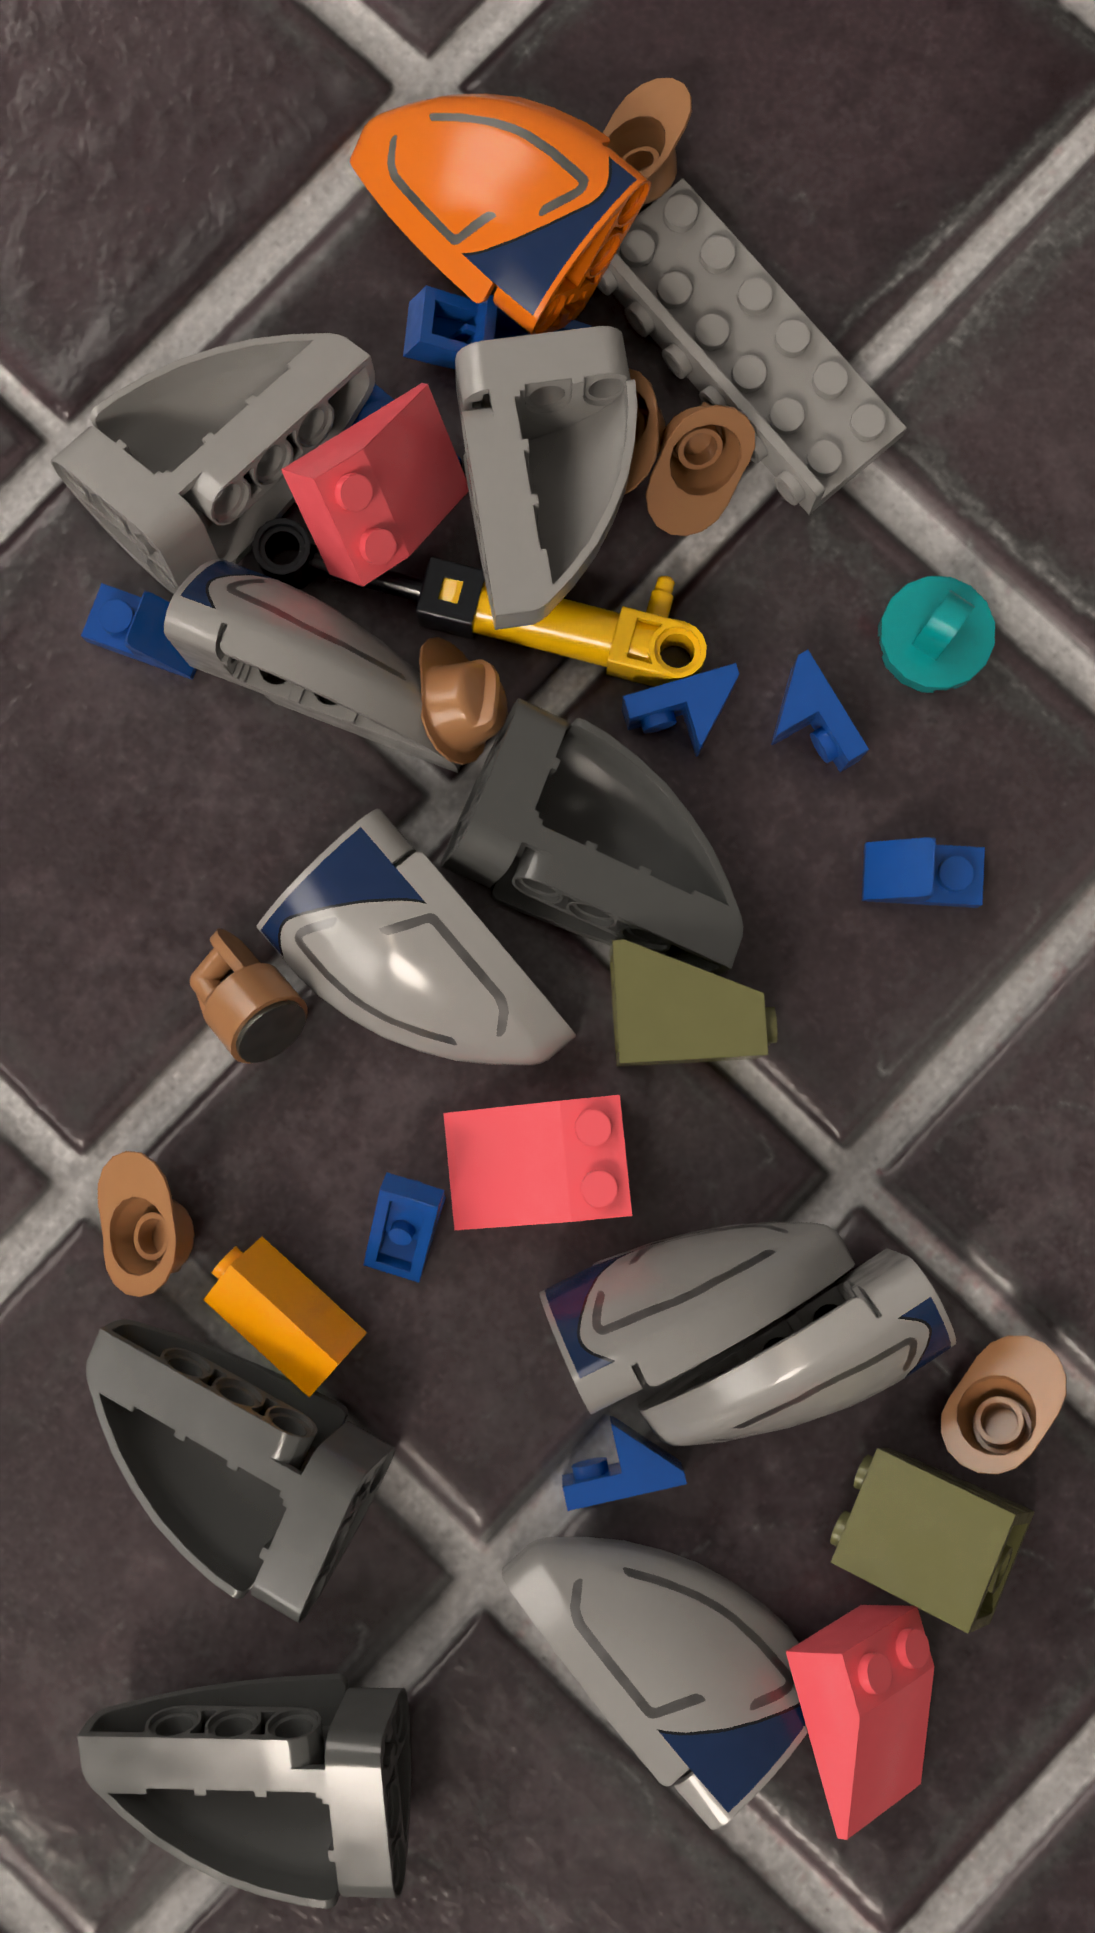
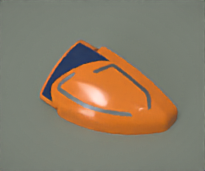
M496 94L446 95L408 103L380 113L369 120L364 126L350 157L351 166L378 204L410 241L444 275L475 303L487 301L496 286L493 297L494 304L531 335L553 332L564 328L582 312L646 201L651 188V181L611 148L607 147L611 141L610 138L593 126L551 106L522 97Z

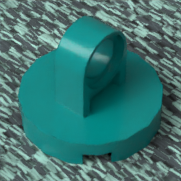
M927 576L906 584L890 599L878 624L879 644L883 652L882 660L885 667L901 684L920 692L933 693L935 690L956 689L966 685L987 664L995 646V621L987 601L971 585L952 577Z

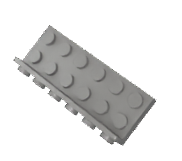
M684 178L636 216L597 288L607 296L613 293L625 307L626 318L634 330L642 337L648 335L652 337L662 349V357L673 374L680 379L687 377L699 390L701 403L707 402L712 405L734 407L748 417L755 430V449L750 460L754 463L762 461L775 476L774 483L777 490L787 502L794 506L799 503L810 515L903 437L907 427Z

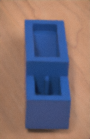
M426 285L409 301L403 357L455 369L457 352L471 343L531 334L494 304V295L490 294L487 301L475 303L469 298ZM572 320L564 328L553 332L588 328L591 325Z

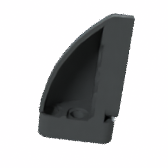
M518 698L476 779L443 855L441 867L487 888L494 885L491 897L499 904L609 946H611L612 940L625 939L716 975L730 970L743 937L742 917L729 881L713 847L687 808L664 780L637 755L607 732L581 718H576L570 725L567 720Z
M119 1319L100 1328L86 1363L87 1382L111 1453L132 1492L152 1522L181 1555L227 1594L236 1599H241L251 1590L252 1596L300 1624L319 1598L356 1534L391 1464L395 1447L352 1422H345L348 1416V1409L342 1403L317 1391L309 1398L287 1377L259 1364L183 1335L133 1320Z
M342 1674L284 1676L201 1686L154 1695L104 1708L90 1717L77 1735L81 1769L90 1787L124 1820L152 1843L220 1882L259 1896L299 1906L324 1909L334 1907L340 1895L342 1897L397 1899L402 1894L406 1874L411 1807V1732L409 1703L405 1688H348V1680Z

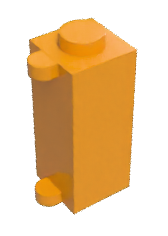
M263 1236L244 1253L235 1246L211 1272L218 1281L203 1300L309 1398L367 1334L358 1323Z

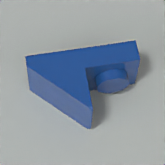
M101 583L81 637L86 642L193 680L197 670L189 666L164 634V621L170 602L149 591H144L142 597Z
M806 650L797 656L791 668L771 745H775L811 724L814 731L810 733V738L817 753L824 762L829 763L833 761L839 772H842L859 762L868 752L869 748L810 651Z
M730 664L623 696L621 710L628 731L642 727L645 734L658 732L677 723L675 717L683 715L693 750L697 757L735 687L739 676L737 664Z
M932 837L866 842L864 844L862 901L978 908L983 905L985 847L936 845V839Z
M386 1172L379 1190L363 1265L419 1283L445 1203V1190L424 1184L418 1180L407 1179Z
M610 1416L619 1462L608 1465L606 1457L591 1458L573 1464L571 1466L573 1473L562 1475V1488L568 1511L687 1484L680 1460L613 1416Z

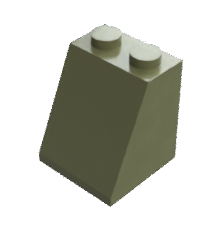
M625 939L612 940L609 957L616 1067L757 1059L768 1055L770 1043H777L775 1007H765L763 992Z
M877 1448L874 1456L867 1454L861 1462L854 1479V1488L860 1491L850 1513L845 1510L840 1515L833 1529L830 1543L837 1548L830 1563L967 1634L989 1625L1035 1511L891 1448Z

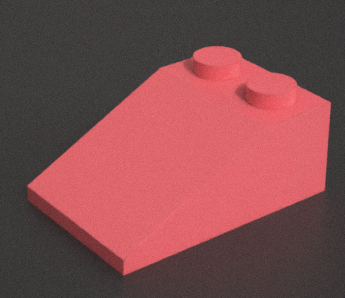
M426 383L419 384L281 469L329 574L360 586H365L410 557L468 493L465 474L429 385Z
M620 1095L443 1113L454 1231L632 1216Z
M860 1605L786 1651L838 1839L848 1840L921 1784L935 1666L919 1610L915 1606Z

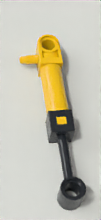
M276 518L267 521L258 529L253 539L255 559L262 573L266 576L284 582L296 589L306 587L314 579L315 575L360 586L330 575L317 546L312 544L307 531L299 523L291 519ZM285 546L299 548L297 558L286 565L273 563V557L280 548ZM431 557L424 579L388 570L365 586H360L418 601L416 613L422 627L472 640L475 639L476 634L546 651L607 667L606 675L652 687L700 674L706 659L707 645L703 634L696 626L685 621L668 618L674 598L672 593L675 585L673 578L668 576L657 578L655 589L651 591L646 612L622 606L621 613L563 598L547 617L536 624L498 630L494 628L482 569ZM679 646L689 653L691 662L684 667L674 668L662 660L660 653L667 647Z

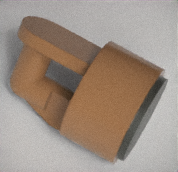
M218 928L210 937V942L214 948L191 974L190 986L197 995L207 1025L235 1060L241 1063H259L269 1060L286 1050L300 1035L307 1018V1005L275 966L268 963H260L239 938L224 929ZM230 969L234 971V973L220 982Z

